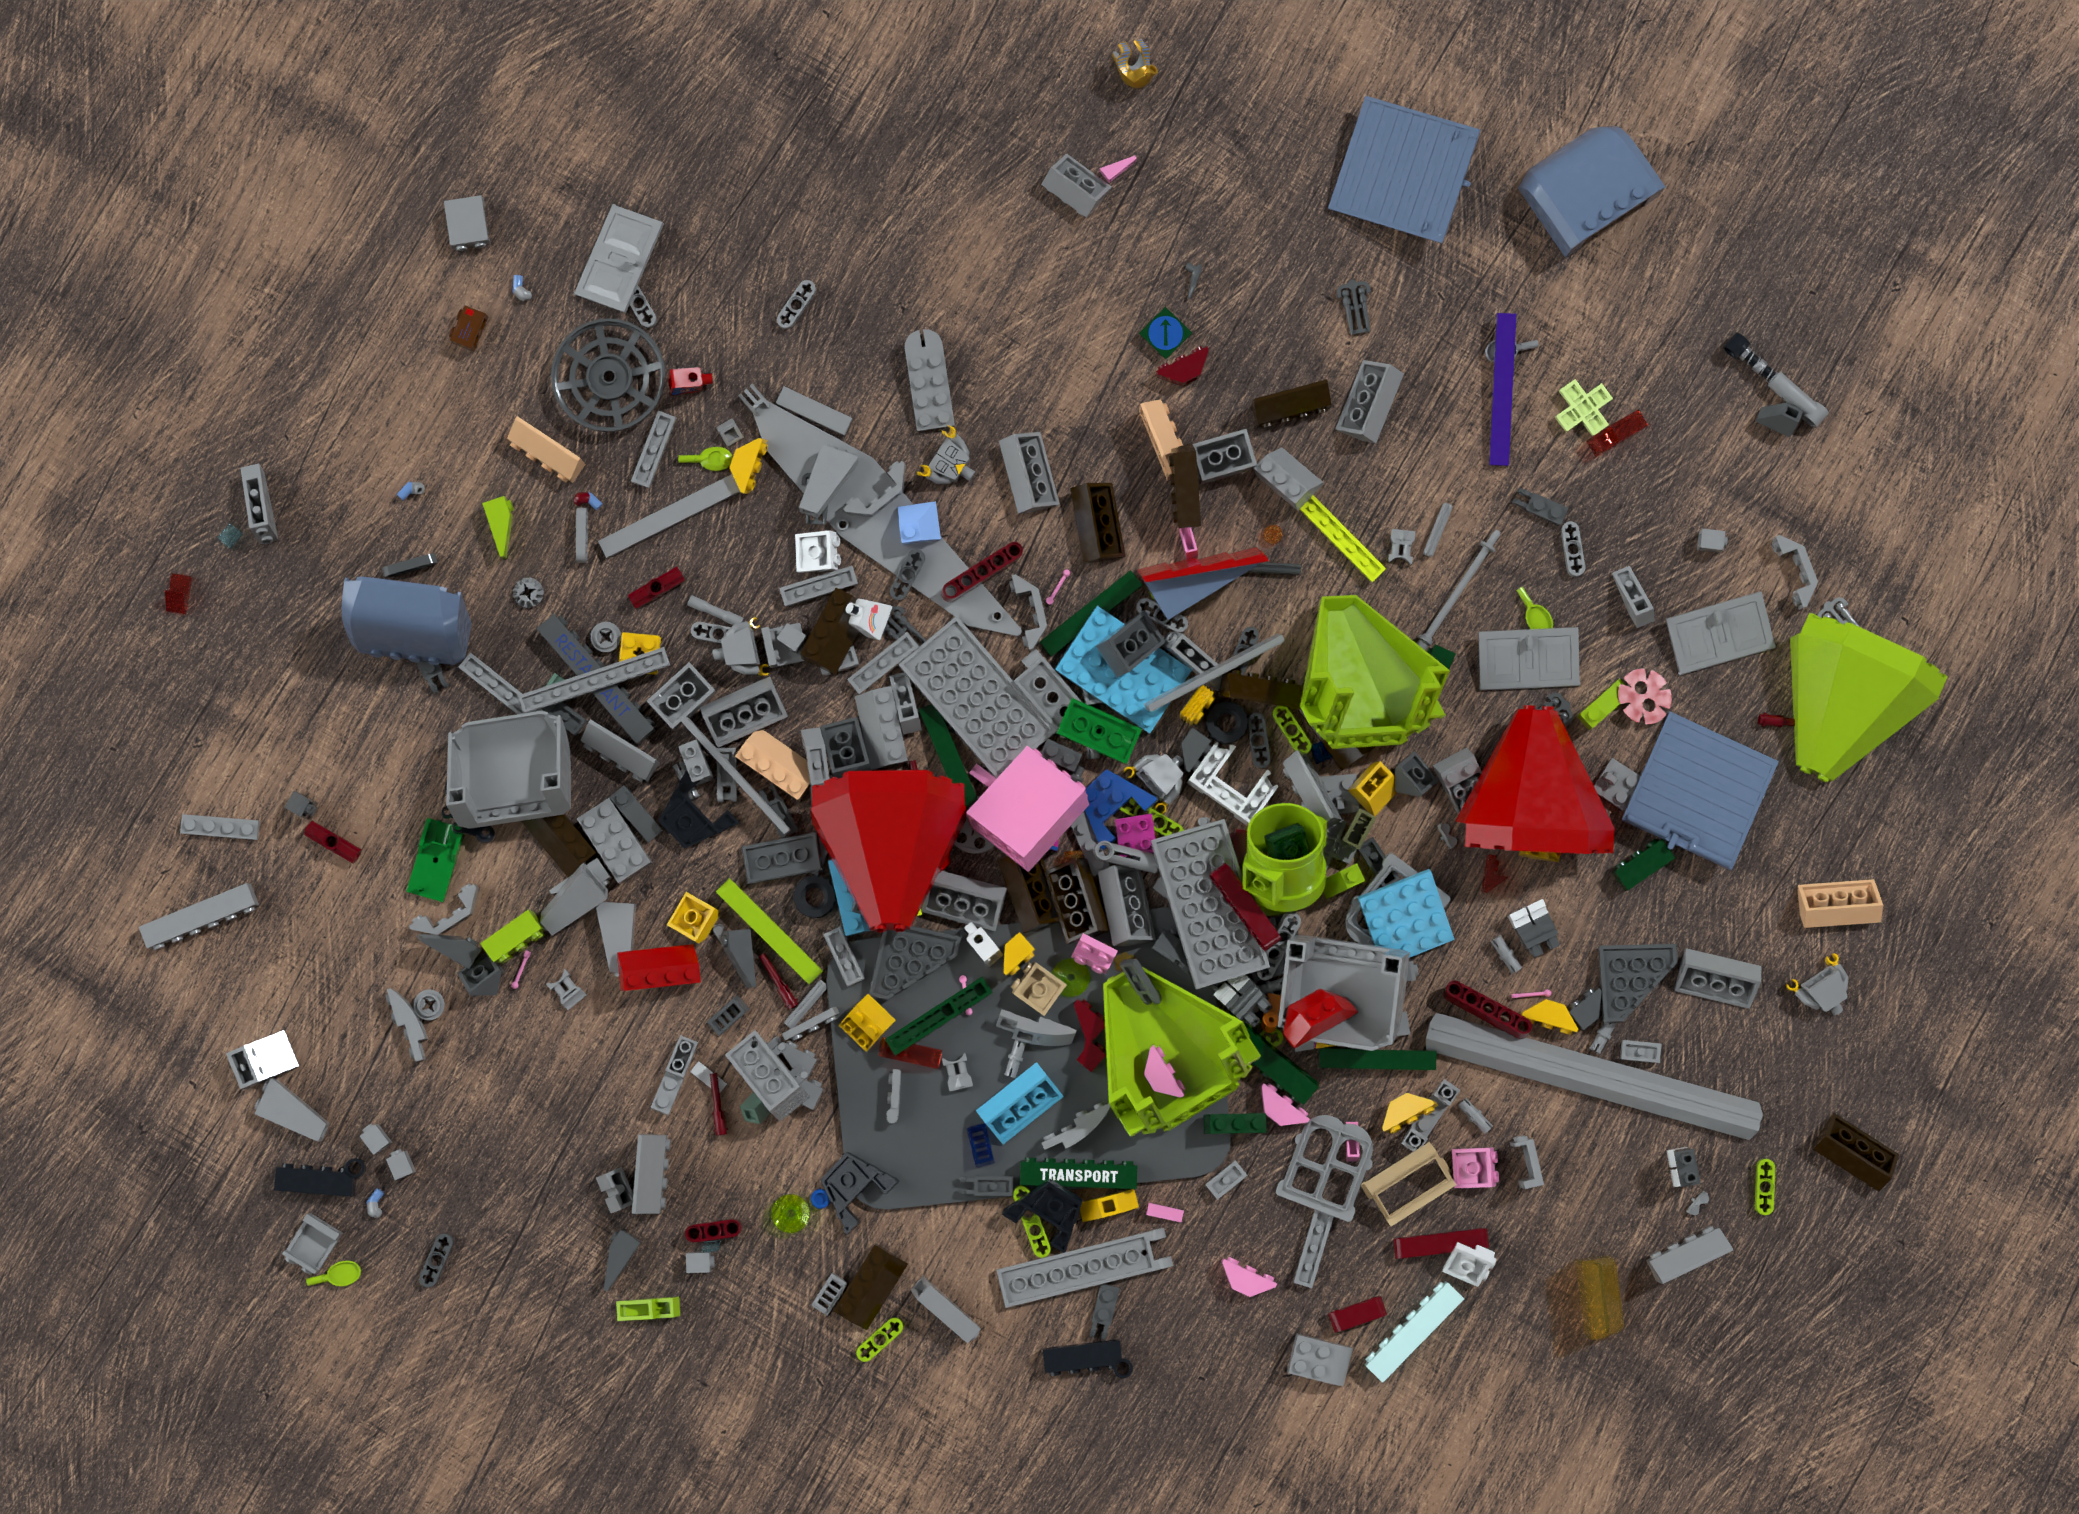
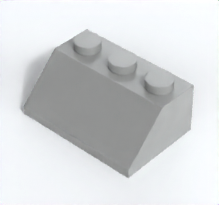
M1065 154L1050 168L1041 184L1049 192L1058 196L1064 203L1073 207L1086 218L1097 208L1112 188V186L1068 154Z
M1282 447L1267 454L1254 467L1256 476L1297 511L1324 484V482Z

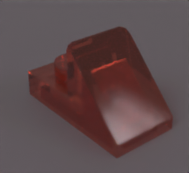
M172 573L169 590H165L167 612L186 614L192 583L191 576Z
M1486 855L1481 889L1483 894L1488 893L1509 878L1494 875V871L1497 872L1499 860H1496L1497 855Z

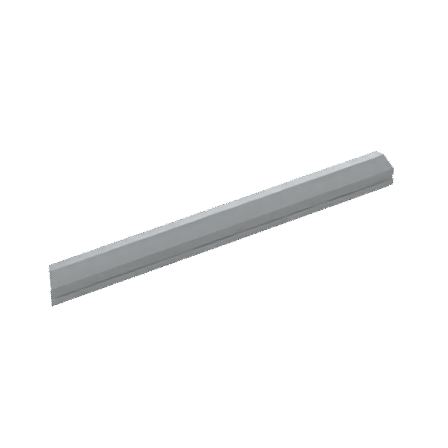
M1436 1013L1430 1021L1426 1036V1050L1437 1051L1438 1054L1750 1140L1760 1128L1763 1113L1759 1102L1533 1039H1518L1504 1031Z

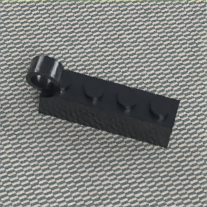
M353 1158L346 1163L345 1168H340V1171H332L333 1167L321 1166V1169L318 1170L313 1169V1165H301V1168H294V1164L282 1163V1167H276L274 1191L352 1197L355 1196L356 1179L363 1176L366 1172V1163L360 1158ZM354 1161L361 1165V1171L357 1175L353 1174L350 1170V1165Z
M1120 1339L1042 1348L1045 1373H1049V1376L1061 1375V1371H1069V1374L1080 1373V1369L1088 1368V1371H1098L1102 1366H1107V1369H1113L1115 1375L1119 1378H1127L1133 1372L1131 1361L1127 1358H1122ZM1120 1362H1126L1129 1364L1130 1369L1128 1373L1120 1374L1116 1370L1117 1365Z

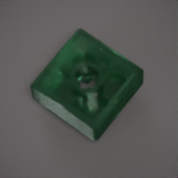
M1299 823L1264 836L1268 855L1271 858L1294 860L1310 853L1304 827Z

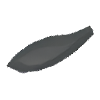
M1188 262L1185 269L1192 272L1188 290V299H1190L1200 278L1202 266L1201 264L1195 266Z
M1077 766L1074 774L1067 772L1074 782H1083L1081 778L1084 772L1083 767Z

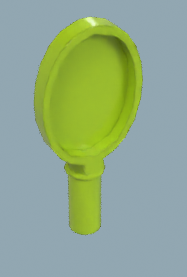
M711 447L705 449L700 455H679L678 460L679 463H701L705 469L710 471H722L730 467L733 456L725 448Z
M1523 587L1516 590L1527 607L1525 618L1529 628H1553V620L1550 613L1543 606L1534 605Z
M353 1261L337 1262L329 1268L327 1274L306 1278L307 1286L329 1281L335 1286H348L360 1278L361 1268Z

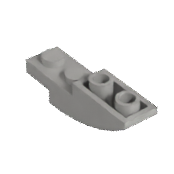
M387 989L386 1000L388 1005L392 1006V1021L394 1024H397V1027H406L404 1035L411 1044V1048H409L411 1058L415 1059V1062L426 1060L421 1041L428 1039L421 1019L415 1013L411 1004L395 989Z
M1003 1009L996 1024L999 1028L1013 1032L1012 1039L1042 1046L1072 1044L1077 1031L1069 1026L1053 1022L1050 1019L1040 1017L1039 1022H1035Z
M680 1035L651 1105L652 1110L669 1116L687 1075L698 1042Z
M1103 1101L1094 1105V1110L1088 1113L1086 1109L1076 1113L1077 1118L1073 1119L1076 1127L1073 1128L1072 1125L1061 1129V1134L1055 1136L1054 1133L1043 1137L1045 1141L1041 1143L1044 1150L1063 1142L1066 1149L1085 1138L1105 1117L1110 1108L1109 1103L1105 1104Z

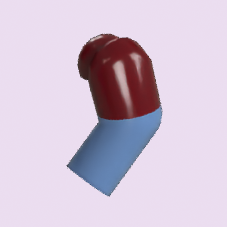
M579 492L573 499L575 505L580 506L583 503H589L595 510H598L603 505L590 492Z

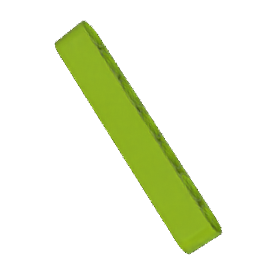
M730 878L716 890L717 894L809 985L823 972Z

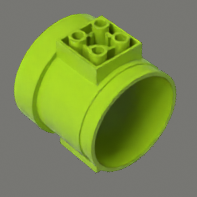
M1291 803L1267 806L1252 817L1247 829V853L1243 861V889L1249 892L1258 905L1273 911L1291 912L1310 906L1321 896L1326 884V861L1323 856V849L1326 846L1327 820L1315 815L1303 806ZM1277 849H1290L1302 852L1306 856L1294 860H1279L1268 857L1264 853Z

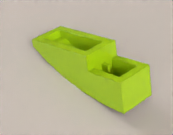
M679 1296L616 1301L617 1321L680 1316Z

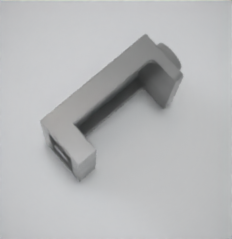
M482 195L444 201L450 246L454 250L465 251L468 247L474 246L475 248H484L487 244H491L488 237L484 210L485 201Z
M693 740L679 746L691 781L696 782L700 780L696 786L714 779L699 741Z
M1525 1135L1514 1137V1141L1509 1142L1510 1146H1522L1529 1178L1518 1180L1519 1187L1528 1189L1544 1185L1534 1140Z
M307 1213L303 1219V1224L282 1254L286 1256V1261L293 1265L299 1264L302 1266V1271L312 1275V1273L317 1274L320 1272L343 1233L312 1213Z

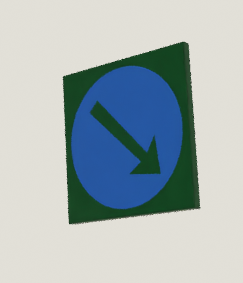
M1164 307L1139 334L1162 357L1167 359L1192 332L1171 311Z

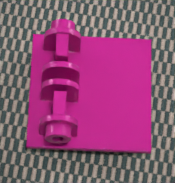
M1152 814L1115 819L1118 845L1153 853L1150 841L1156 838Z

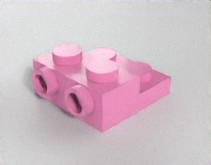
M1083 933L1071 957L1080 965L1086 964L1092 967L1091 969L1096 973L1106 974L1118 950Z
M1494 1147L1452 1149L1453 1176L1456 1183L1454 1188L1496 1186V1183L1499 1182V1173L1495 1171L1498 1154L1497 1151H1494Z

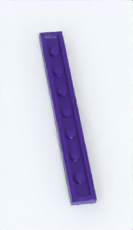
M1497 313L1489 455V465L1509 466L1517 315L1511 313Z

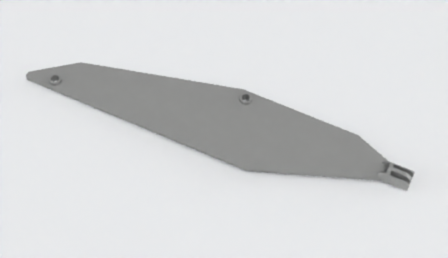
M753 384L750 387L759 396V401L755 399L747 388L744 390L755 403L753 406L741 393L738 395L753 413L762 439L768 440V453L803 493L807 485H801L802 477L806 473H812L822 444L826 446L827 444H832L838 447V450L844 452L845 450H850L856 453L859 459L858 465L828 504L827 521L842 538L896 576L909 552L913 549L921 550L925 554V562L912 587L955 617L957 616L968 626L1014 636L1021 634V628L983 584H980L953 602H946L942 599L941 591L943 586L969 568L942 537L941 540L902 544L898 507L913 505L904 493L874 516L847 514L843 510L845 507L844 503L852 497L854 499L858 497L865 507L868 508L870 507L869 503L874 498L878 497L880 499L885 495L884 490L889 486H896L894 481L874 458L767 401ZM841 522H846L845 528H840ZM920 553L913 554L912 558L914 560L912 565L908 562L906 566H910L916 571L918 567L914 565L916 561H921ZM909 569L905 570L902 573L903 579L911 580L913 572ZM963 578L961 580L963 585H971L969 579ZM952 588L945 590L947 595H955V591ZM996 613L1001 614V618L999 620H996L994 618V615Z

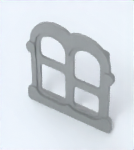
M1388 853L1382 861L1383 867L1361 895L1376 890L1391 871H1396L1404 878L1418 872L1393 853ZM1437 887L1442 905L1445 907L1450 901V896ZM1357 895L1352 899V906L1346 915L1345 925L1347 932L1358 943L1374 945L1369 929H1364L1358 925L1357 915L1361 910V906L1357 898L1359 896Z
M1320 1115L1307 1122L1302 1133L1296 1136L1295 1142L1297 1146L1285 1179L1281 1180L1277 1186L1276 1194L1344 1221L1351 1222L1355 1214V1207L1353 1205L1366 1171L1370 1170L1373 1165L1371 1160L1373 1153L1372 1140L1369 1134L1360 1126L1354 1124L1344 1125L1333 1116ZM1320 1128L1329 1131L1333 1138L1330 1152L1323 1165L1303 1157L1311 1133ZM1346 1140H1356L1362 1146L1363 1154L1357 1167L1336 1159L1341 1144ZM1303 1166L1320 1173V1179L1313 1194L1306 1193L1292 1186L1298 1167ZM1333 1168L1354 1176L1343 1205H1338L1322 1198L1328 1177Z

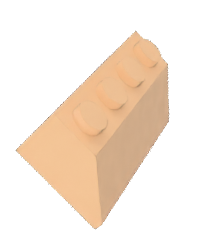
M1161 399L1140 404L1139 412L1168 481L1170 480L1169 475L1173 474L1172 467H1169L1168 455H1171V449L1183 444L1180 438H1176L1174 432L1177 429L1174 422L1169 421L1167 415L1170 412L1167 404H1163Z
M518 416L515 418L507 437L511 442L510 446L517 451H520V449L527 453L525 456L535 462L537 459L543 463L541 467L549 472L553 470L558 473L557 477L565 483L567 481L573 483L586 465L582 459Z
M763 729L753 732L735 755L737 759L799 802L809 789L810 779L807 760Z
M1874 879L1804 884L1797 887L1800 917L1804 928L1881 922L1883 903Z

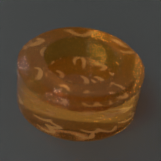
M1269 525L1263 532L1264 540L1271 545L1279 543L1283 536L1281 528L1277 525Z
M1082 851L1064 852V859L1083 858Z

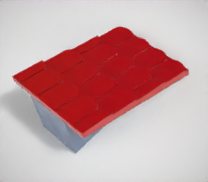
M1257 547L1230 554L1223 552L1201 559L1190 558L1171 564L1164 562L1141 568L1137 571L1163 614L1169 620L1257 565L1269 560L1264 552Z

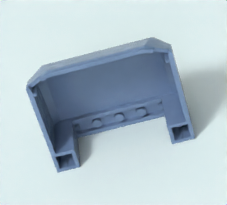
M1605 126L1589 129L1528 169L1518 189L1566 258L1580 249L1587 238L1639 204H1642L1644 207L1659 197L1665 189V185L1643 153L1623 129L1618 126Z
M357 577L356 581L345 578L341 607L342 621L351 645L359 653L371 654V656L377 658L388 656L394 660L404 658L412 662L428 661V663L438 665L439 663L455 665L465 659L472 623L461 592L452 594L447 592V588L441 586L370 577Z

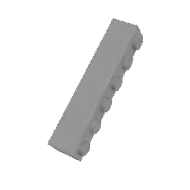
M246 883L139 926L146 948L156 951L164 948V944L167 942L176 943L183 940L182 936L187 934L193 936L201 933L200 929L208 927L210 929L219 925V921L224 919L226 922L237 918V914L242 912L244 914L255 911L254 907L259 906L252 885Z

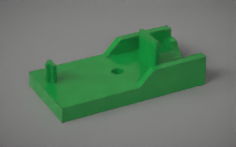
M1071 698L1056 734L1125 765L1131 756L1142 729ZM1098 728L1101 729L1100 734L1096 733V730Z
M427 817L406 892L445 902L465 834H455L452 831L453 825ZM455 826V829L461 830L462 827ZM437 857V858H438V862H437V863H434L433 860H434V858Z

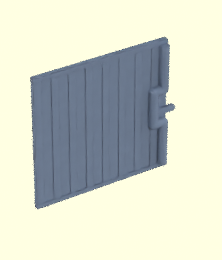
M1365 96L1328 209L1443 244L1461 187H1469L1471 185L1464 178L1481 130Z
M1669 712L1621 820L1668 841L1669 850H1672L1677 845L1731 871L1779 761L1673 712Z

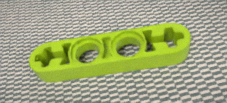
M1132 797L1129 801V804L1134 806V804L1137 802ZM1138 805L1134 810V814L1130 813L1132 810L1130 807L1125 809L1121 807L1119 810L1133 817L1137 816V810L1142 807ZM1152 808L1147 810L1148 814H1152L1153 821L1158 817L1164 820L1165 824L1162 828L1154 826V831L1163 836L1172 834L1169 830H1167V833L1163 832L1168 822L1172 824L1170 828L1175 830L1177 827L1180 829L1179 832L1184 831L1181 825Z
M1026 1185L1015 1187L1013 1191L1015 1201L1021 1198L1016 1196L1019 1193V1189H1022L1023 1192H1030ZM1033 1214L1031 1217L1023 1215L1021 1219L1033 1252L1040 1258L1048 1256L1051 1250L1050 1243L1040 1217L1036 1214ZM1038 1225L1041 1228V1232L1038 1235H1032L1029 1231L1031 1226ZM1042 1236L1045 1238L1041 1239L1042 1245L1047 1246L1044 1253L1036 1250L1039 1248L1038 1241L1033 1242V1240L1039 1239Z

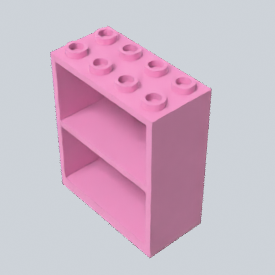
M1026 746L970 807L966 814L971 828L1029 872L1089 806L1085 791L1086 788L1079 781L1074 782L1066 771L1062 770L1061 772L1057 769L1053 761L1044 759L1037 749L1034 748L1032 750Z

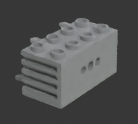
M754 1030L726 1053L725 1056L769 1112L781 1122L810 1098L800 1085L808 1078V1073L803 1071L804 1067L800 1064L789 1071L780 1060L778 1055L786 1049L785 1044L781 1043L780 1037H775L767 1043Z

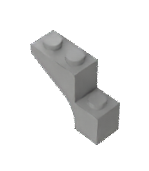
M789 1040L787 1043L782 1042L786 1046L782 1053L791 1067L795 1068L799 1064L804 1067L803 1071L808 1073L809 1078L818 1060L814 1058L815 1053L807 1049L803 1052L797 1049V1044ZM807 1078L800 1085L810 1098L802 1103V1105L814 1110L824 1088L821 1087L822 1083L814 1079L808 1081Z

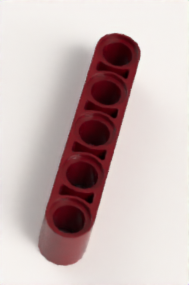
M1011 542L947 582L941 591L942 599L946 602H953L1017 562L1023 553L1022 545L1018 542ZM1009 549H1016L1018 551V555H1011L1009 553ZM993 559H1001L1003 565H995ZM977 569H985L987 575H979ZM967 578L971 581V585L965 586L961 580ZM952 588L955 591V595L949 596L945 590Z
M1226 863L1209 874L1212 882L1264 951H1267L1281 940L1277 930L1249 892L1243 889V884Z
M1450 981L1444 989L1443 996L1448 1002L1515 1038L1524 1039L1532 1030V1023L1528 1018L1459 981ZM1449 988L1456 989L1458 994H1451ZM1467 997L1473 998L1474 1001H1475V1003H1474V1004L1468 1003V1002L1466 1001V998H1467ZM1483 1007H1490L1492 1013H1486ZM1500 1016L1508 1017L1509 1022H1503ZM1518 1025L1525 1026L1526 1032L1520 1031Z
M1487 1228L1395 1238L1393 1239L1395 1259L1452 1253L1457 1242L1472 1249H1475L1476 1245L1490 1248Z

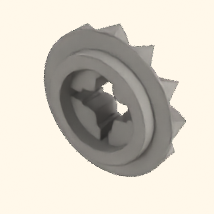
M531 577L522 578L516 582L513 589L514 600L524 608L537 606L544 594L542 585ZM525 586L529 590H534L530 593L531 600L526 595H521L525 592Z
M601 622L593 628L591 642L597 650L611 652L618 648L621 642V632L615 624ZM600 632L605 634L610 633L611 635L609 637L612 643L610 641L608 642L607 640L602 642L603 636Z
M424 990L414 1000L415 1013L421 1019L434 1020L439 1018L444 1012L445 1002L443 996L435 990ZM425 998L430 1002L436 1000L432 1005L433 1010L430 1008L423 1010L427 1005Z

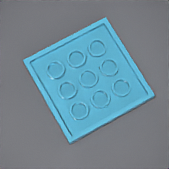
M1430 869L1357 897L1374 946L1405 950L1410 952V958L1455 940Z

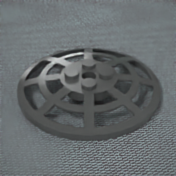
M610 318L587 322L567 335L555 353L551 369L552 388L560 407L576 423L600 432L622 431L642 422L651 414L660 401L666 379L665 363L654 340L640 327L627 321ZM603 326H619L633 331V334L628 342L619 338H605ZM595 328L597 340L588 343L579 352L569 346L579 335ZM640 336L652 347L658 362L647 365L644 356L635 347ZM607 344H617L625 348L620 356L609 354ZM599 346L601 355L593 361L584 356L589 350ZM631 351L639 359L641 367L631 369L626 362ZM565 352L574 358L570 368V381L558 383V368ZM580 362L588 369L585 379L576 380V370ZM660 370L659 389L655 399L652 400L645 395L649 385V372ZM608 372H612L615 375L614 380L611 382H607L604 379L605 374ZM643 374V385L639 392L631 387L633 376ZM589 386L594 395L588 403L581 397L577 388ZM572 389L575 398L584 407L578 416L568 408L561 396L560 390ZM626 393L635 398L629 405L620 409L618 398ZM600 398L611 400L612 410L597 409L595 405ZM640 401L649 406L640 417L623 425L621 414L632 410ZM590 412L601 416H614L615 426H597L584 420Z

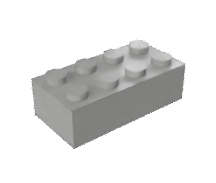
M610 798L577 818L619 884L624 883L653 864Z

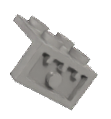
M800 623L791 624V626L802 632ZM769 627L761 628L770 668L804 661L800 653L805 643H803L796 654L777 641L776 638L778 636L776 633L780 627L773 629Z

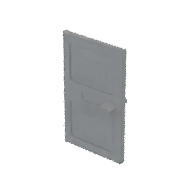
M612 204L574 295L626 313L664 223Z
M1761 591L1665 618L1679 675L1776 648Z
M1578 627L1478 632L1480 691L1580 686Z

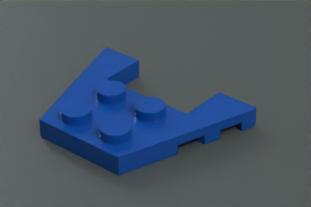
M1106 769L1085 789L1089 802L1085 812L1098 843L1101 841L1112 843L1116 840V837L1104 825L1110 817L1132 797L1144 811L1151 808L1159 799ZM1100 846L1102 850L1107 848L1106 846Z

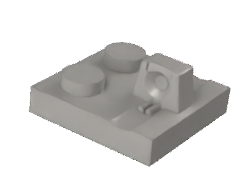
M1611 758L1595 782L1594 787L1600 797L1624 811L1641 776Z
M1356 774L1320 777L1339 814L1356 813L1359 810V802L1348 791L1357 780Z

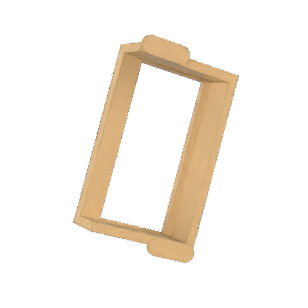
M1428 1142L1370 1180L1363 1182L1361 1187L1369 1199L1373 1198L1389 1225L1393 1226L1456 1186V1183L1450 1175L1451 1170L1445 1160L1439 1157L1435 1148ZM1435 1159L1447 1179L1389 1215L1378 1194Z

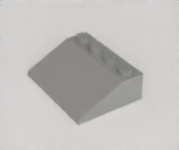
M647 1133L638 1135L632 1214H660L662 1209H665L666 1198H663V1190H667L668 1179L664 1177L665 1170L669 1169V1159H666V1153L670 1151L671 1139H668V1135Z

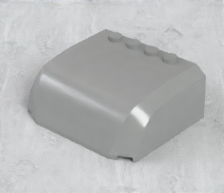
M536 711L467 722L461 725L462 728L456 732L448 733L446 806L458 826L469 829L562 815L571 809L570 748L566 729L560 715L557 717L545 711Z
M1296 935L1287 940L1278 1027L1284 1029L1289 1005L1318 989H1323L1347 997L1358 1010V1013L1309 1041L1370 1051L1392 1045L1397 1036L1402 1018L1410 952L1401 949L1306 935Z

